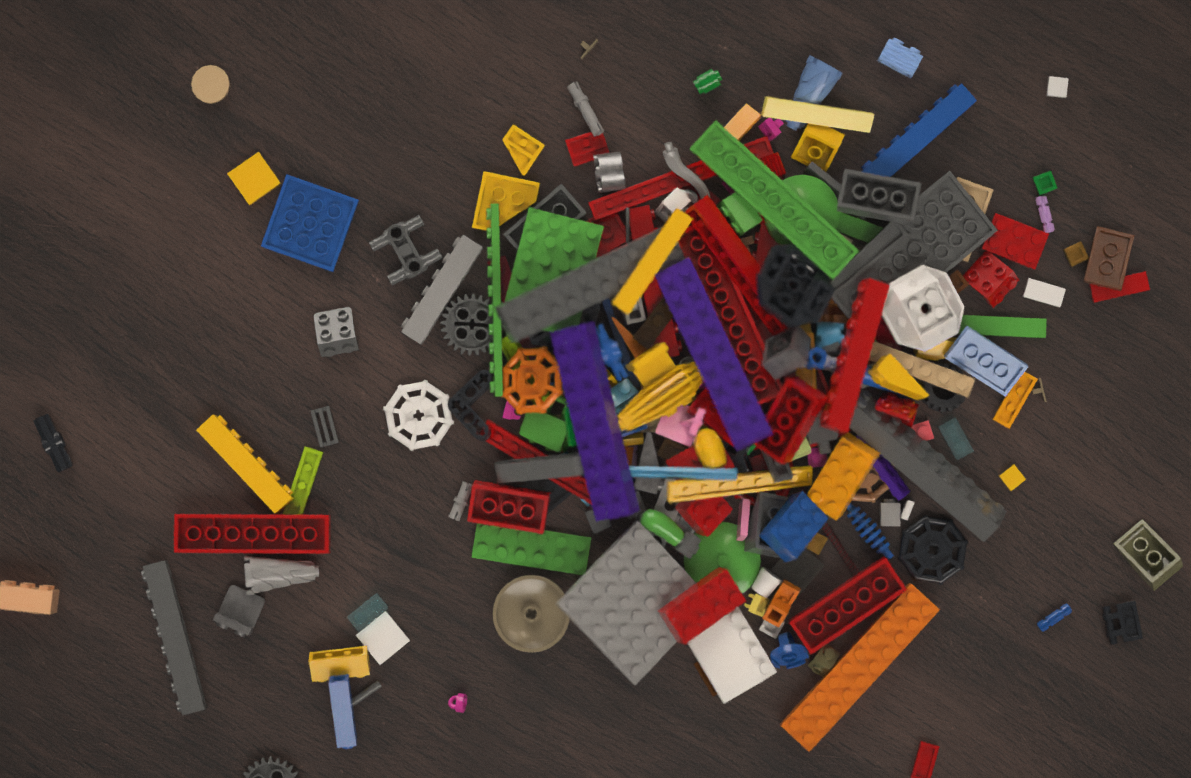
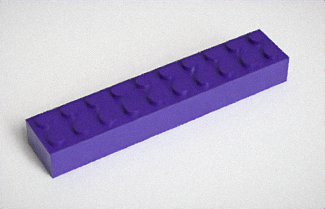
M687 258L656 273L655 277L736 450L740 451L772 436L773 433L691 259Z
M590 322L550 332L595 520L601 521L638 512L640 509L595 323Z

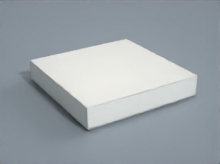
M387 611L356 635L362 644L367 646L368 651L379 665L410 641Z

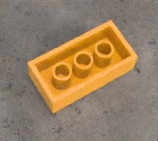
M846 433L841 437L807 496L822 512L834 520H838L846 511L880 453L851 433Z

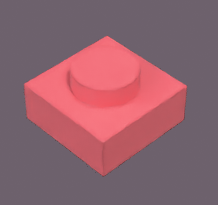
M929 420L910 427L922 440L934 439Z

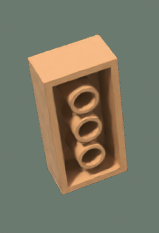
M1 581L0 609L54 614L57 613L60 590L54 589L55 586L39 585V587H35V583L24 582L16 585V581Z

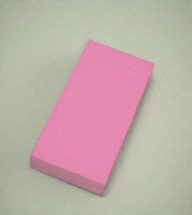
M743 498L739 504L736 541H744L748 536L750 499Z

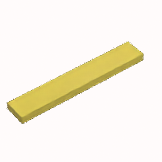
M765 96L761 113L763 117L870 133L874 114L871 112Z

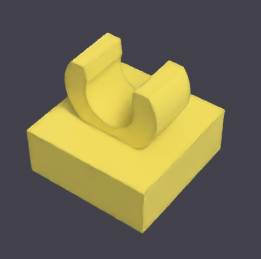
M749 594L748 596L753 601L751 605L745 603L744 606L749 609V612L763 617L770 599L759 594Z

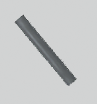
M377 680L353 697V707L381 688V683Z

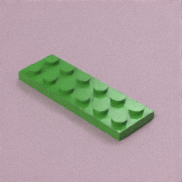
M477 523L472 558L584 575L587 569L591 537L547 530L543 534Z

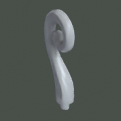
M672 142L665 143L666 150L663 151V156L668 167L675 174L690 183L699 193L700 199L707 194L710 197L709 190L704 182L683 164L678 149L676 147L673 148ZM684 190L689 195L692 203L698 201V196L694 191ZM686 206V207L682 210V212H684L685 210H687L688 207Z

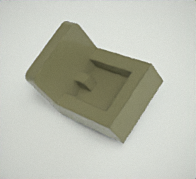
M826 644L819 649L815 657L808 664V667L814 673L823 677L830 671L840 653Z

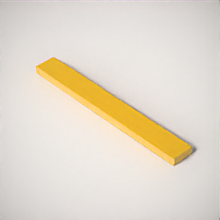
M810 465L790 467L793 473L792 479L774 483L769 470L739 473L736 480L688 479L667 482V501L678 502L811 486L813 467Z

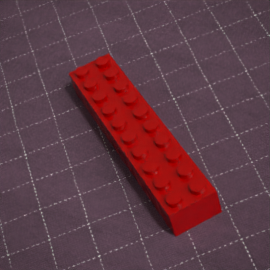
M691 225L686 228L678 240L685 259H691L760 407L774 402L783 386L780 379H775L762 365L765 345L743 296L697 230Z

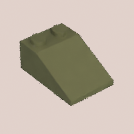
M1143 519L1113 543L1138 575L1154 591L1183 567L1181 557Z

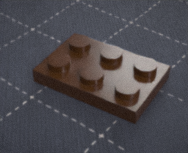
M1097 226L1083 282L1121 291L1135 235Z

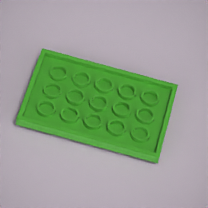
M529 207L505 302L596 259L604 226ZM582 311L542 329V331L553 332L579 325Z

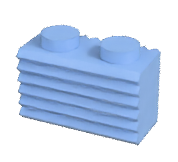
M889 38L877 61L912 78L923 58L920 55L921 51L914 47L909 49L903 46L904 42L897 38H893V40Z

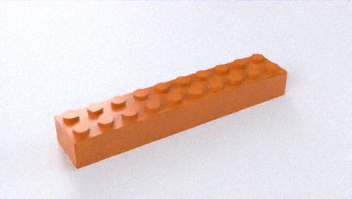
M908 583L906 586L907 590L897 596L832 666L830 671L817 682L780 723L807 751L810 752L939 612L940 609L911 583Z

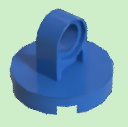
M789 631L779 635L780 647L770 653V661L776 668H780V665H786L787 669L795 668L806 663L805 659L809 658L807 648L803 645L795 644Z

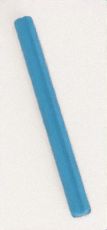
M629 466L632 477L736 480L738 476L737 469Z

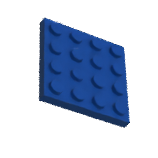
M286 174L261 247L334 272L359 200Z

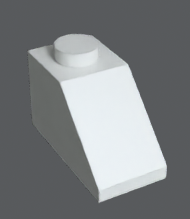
M677 187L662 201L655 210V214L666 223L675 208L682 211L690 203L689 195Z

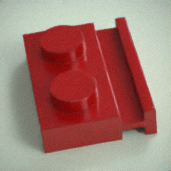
M588 132L565 140L574 167L594 161L593 155L610 153L603 133L594 137L592 132Z

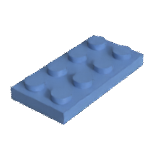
M969 326L965 327L944 355L945 359L1005 397L1028 368L1025 362Z

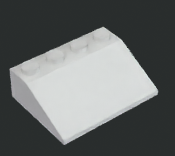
M739 607L688 643L723 704L777 672Z

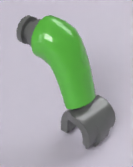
M640 509V511L636 512L635 520L639 521L646 530L665 539L687 558L691 559L693 554L696 555L701 542L700 538L689 531L684 532L671 518L660 511Z

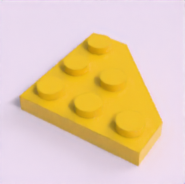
M484 171L472 228L486 231V228L490 227L489 220H486V208H489L490 204L499 203V226L536 203L540 183Z

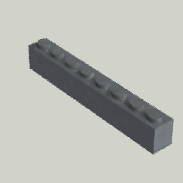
M164 560L143 566L144 570L141 571L143 581H147L149 588L146 589L147 597L153 603L151 612L153 618H157L159 625L156 626L158 637H162L163 640L161 649L163 655L167 656L168 659L166 668L168 674H172L173 682H171L173 693H177V709L179 712H182V715L207 709V704L169 562Z

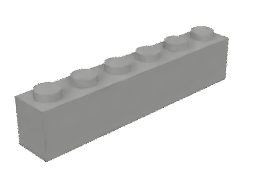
M464 235L461 238L457 237L452 245L454 250L451 254L447 253L442 261L444 264L442 269L436 270L431 278L434 280L431 286L427 285L421 294L424 296L421 302L417 301L411 310L413 312L410 319L406 318L401 325V328H403L402 333L421 345L483 250L482 246Z

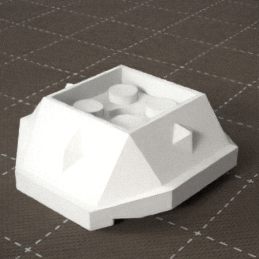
M920 265L888 283L890 288L882 317L896 344L926 352L959 333L964 305L946 272ZM923 303H926L928 306V311L925 314L921 311Z

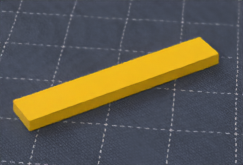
M675 208L613 300L612 304L627 315L631 312L692 221L691 217L680 209Z

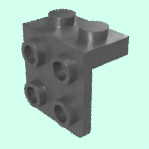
M231 585L213 621H216V625L227 630L228 627L234 629V633L239 636H249L261 613L265 599L256 594L246 595V590Z

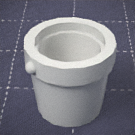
M762 567L752 585V589L761 596L768 598L780 586L782 579L767 568Z

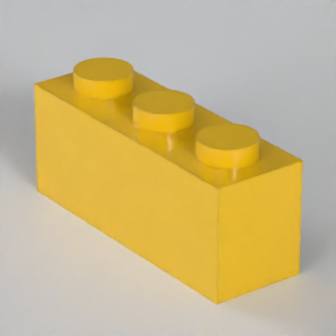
M367 646L310 652L309 654L312 682H325L329 680L330 676L349 674V678H362L370 675Z

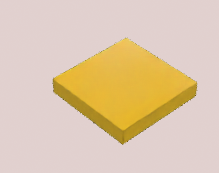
M259 152L227 173L249 205L281 184Z

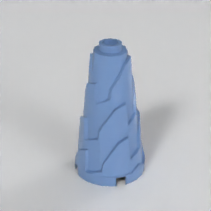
M809 55L793 101L820 105L843 73ZM785 120L788 122L786 126L795 131L798 128H804L806 124Z

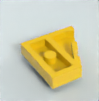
M514 124L503 138L506 148L521 174L525 177L545 145Z

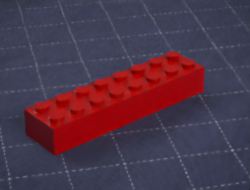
M174 514V553L329 554L331 553V515Z

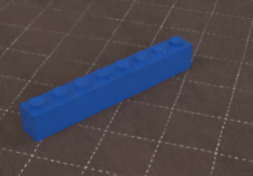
M955 84L947 91L949 95L945 99L940 97L932 104L934 108L930 112L926 109L918 116L920 121L916 124L910 123L904 129L906 133L903 136L897 135L890 141L891 146L887 150L883 147L875 154L877 158L873 162L867 161L861 167L862 172L891 177L977 100L963 84H960L958 87Z

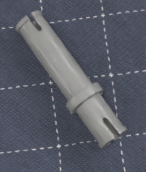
M578 82L571 83L567 89L575 101V107H578L593 136L602 134L604 129L591 108L588 97L584 95Z

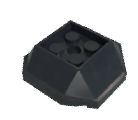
M794 244L774 245L771 247L756 275L759 305L788 328L819 321L835 292L828 276Z

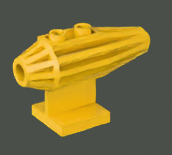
M658 343L626 364L627 370L629 372L633 371L643 388L617 415L620 429H625L628 432L666 415L670 417L678 411L677 407L682 404L686 406L692 402V397L696 395V391L704 380L696 362L675 365L666 352L668 350L666 344Z

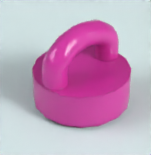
M458 693V695L452 696L448 701V706L451 709H455L456 712L464 713L467 707V695Z

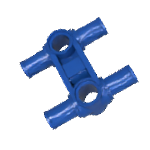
M603 324L598 325L596 332L604 365L611 368L617 382L622 380V377L625 379L629 376L621 362L622 353L615 340L609 339Z

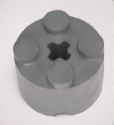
M621 152L593 155L594 165L596 166L595 176L596 181H598V193L625 189Z

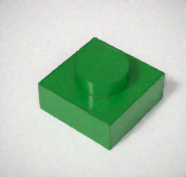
M1051 171L1032 178L1038 195L1057 189Z

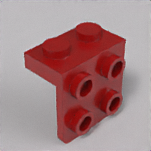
M989 251L984 252L963 275L968 284L979 292L993 308L1003 301L1004 296L1014 289L1019 281L1015 272Z
M883 392L875 405L876 410L900 418L902 423L909 427L913 426L919 404L913 400L899 398L890 392Z

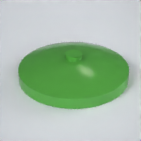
M796 175L782 180L837 230L840 219V212L837 211L838 200L832 189L825 182L809 175ZM764 218L766 228L774 241L779 245L792 244Z
M721 522L709 537L694 534L701 539L698 546L699 550L696 555L693 554L691 559L684 555V568L686 573L696 583L716 568L721 567L728 570L741 593H744L751 587L758 576L761 557L760 554L744 551L745 540L736 541V524Z

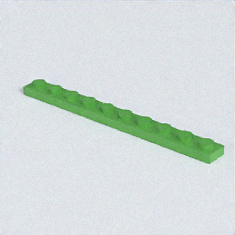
M499 203L490 204L489 208H486V220H489L490 227L486 228V238L490 239V247H487V258H490V266H487V277H491V285H488L487 289L488 297H491V304H488V316L492 317V324L488 325V333L492 335V343H489V354H492V362H489V373L493 374V381H490V393H493V397H502L501 321L494 308L501 304Z

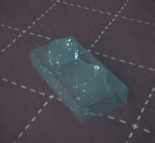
M956 417L938 426L956 460L974 451Z
M376 593L347 616V618L356 630L360 632L389 607L379 594Z

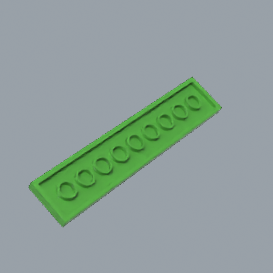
M717 121L689 149L831 280L859 252Z

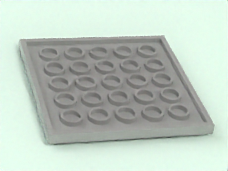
M635 521L556 604L633 685H636L677 642L658 610L696 582L641 523Z

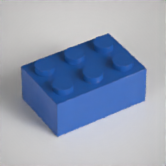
M801 491L788 498L759 536L784 562L797 559L828 520V517Z

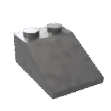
M647 432L639 466L659 467L652 435ZM636 477L634 489L657 494V490L661 491L664 480L660 478Z

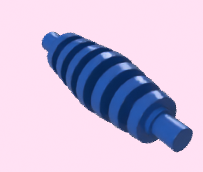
M850 502L846 509L849 513L847 517L848 519L854 518L851 522L852 525L855 523L859 524L855 528L857 532L861 528L864 530L859 536L863 538L867 534L869 538L865 542L869 543L872 540L874 544L870 547L874 549L877 546V554H883L887 560L892 558L894 555L889 550V542L883 543L886 537L884 535L881 538L878 537L882 532L881 529L876 532L873 530L877 523L875 522L869 526L868 523L873 519L869 517L865 520L863 517L866 513L860 514L858 511L861 508L859 506L857 508L854 507Z

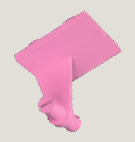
M682 404L676 408L678 411L672 416L668 417L666 415L661 417L655 433L691 447L699 427L703 424L702 419L706 411L698 408L694 418L687 412L690 406H683Z

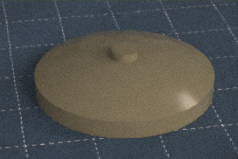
M526 575L510 581L501 589L494 602L493 621L497 633L505 643L519 651L532 653L552 647L562 638L569 624L570 618L556 604L565 595L556 583L542 576Z

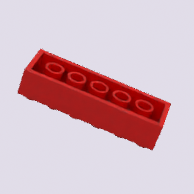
M883 556L789 619V623L810 654H812L905 592L907 588L888 560Z

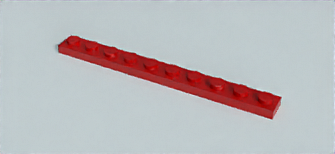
M767 136L743 144L758 159L773 154ZM701 160L686 166L702 181L718 176ZM671 171L590 201L588 205L594 220L597 221L624 211L627 207L632 208L672 193L677 187L683 189L691 186V184Z

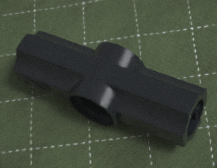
M46 414L33 420L42 438V446L45 452L50 455L57 472L59 473L74 466L65 448V441L61 433L57 432L50 415Z

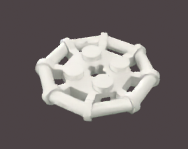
M428 380L402 386L401 384L398 385L396 392L387 405L383 407L389 437L392 436L408 447L410 451L434 445L439 446L446 432L454 424L452 413L448 409L450 396L428 383ZM421 390L420 396L409 397L407 393ZM428 391L437 397L438 400L436 402L431 401L425 397L426 392ZM401 396H403L406 401L402 404L401 408H394ZM442 404L445 418H440L438 415L437 406ZM416 410L424 413L421 421L413 417V414H416ZM393 413H399L401 425L395 427ZM439 421L443 425L435 435L432 430ZM404 428L413 434L411 440L399 432ZM428 433L430 439L417 441V435Z

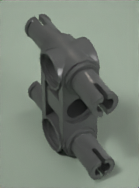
M420 215L406 222L400 221L397 224L391 225L384 230L381 236L369 242L374 252L388 244L392 245L399 257L402 268L387 275L391 285L406 278L412 279L428 269L429 265L442 259L438 248L424 256L419 255L410 239V232L424 225ZM396 228L402 231L399 238H393L391 235L392 231ZM412 262L420 264V269L417 272L410 271V264Z

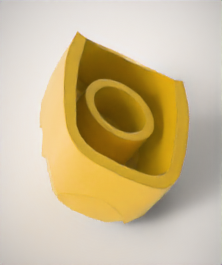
M703 429L698 432L693 444L702 466L709 469L723 467L727 459L723 444L717 433L712 429Z

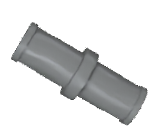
M465 481L462 482L448 517L460 521L464 508L469 503L468 498L472 491V484Z

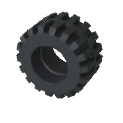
M938 364L941 367L963 374L961 369H957L954 365ZM920 380V386L929 394L927 398L922 399V402L929 409H933V411H952L965 401L964 396L954 392L948 399H939L933 393L932 384Z

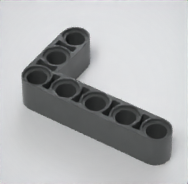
M578 447L569 454L502 460L494 463L498 483L572 477L584 474Z

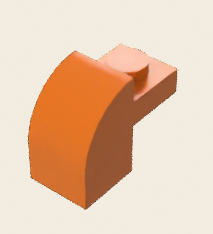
M784 579L771 598L762 619L779 628L801 588Z

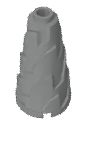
M244 556V561H249V563L244 564L246 588L251 587V590H246V595H253L258 592L287 587L293 584L312 582L315 580V577L319 576V566L315 565L312 561Z

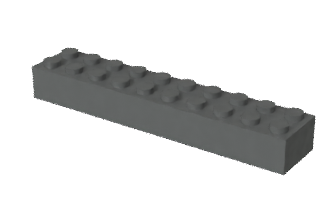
M662 227L494 307L510 342H518L619 293ZM678 242L658 272L685 260Z
M861 388L849 428L985 542L999 528L1007 512L1004 510V507L990 498L986 491L977 487L971 478L963 475L957 466L950 464L944 455L936 452L926 440H922L916 435L912 428L903 424L900 418L876 410L875 405L877 401L870 392Z

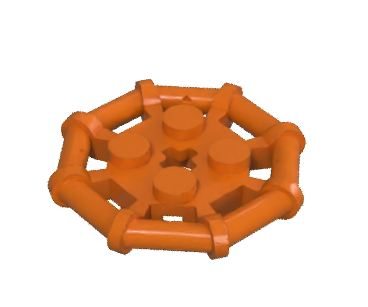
M520 347L505 366H502V397L512 405L519 415L523 413L544 414L561 394L563 395L564 391L562 390V379L557 359L548 351V347ZM537 355L536 360H527V356ZM544 358L552 365L548 368L542 363ZM520 360L521 363L519 365L521 366L518 369L513 370L512 368ZM552 373H555V387L550 385ZM510 374L512 375V386H511V387H510ZM531 375L535 378V382L532 385L528 382ZM548 390L552 391V393L543 402L542 396H545L548 393ZM517 392L519 394V396L521 397L519 402L515 399L512 393ZM527 400H535L536 405H526Z

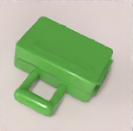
M560 395L555 401L564 404V408H568L566 398ZM552 403L544 414H525L519 434L529 439V442L532 444L538 443L545 446L547 451H567L568 440L564 409L560 417L550 413L553 406Z

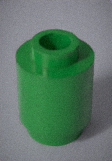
M710 69L697 76L693 83L700 94H706L721 85L720 81L723 79L718 70L713 71V69Z

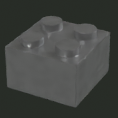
M796 326L767 339L762 365L775 379L787 376L791 371L804 367L808 361L810 337L800 326Z

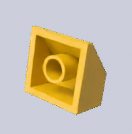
M808 123L791 158L807 166L814 162L827 172L845 134L828 126Z

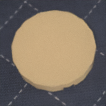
M208 65L196 71L192 78L191 86L193 93L199 100L204 103L213 104L227 96L230 89V81L224 70L218 66Z

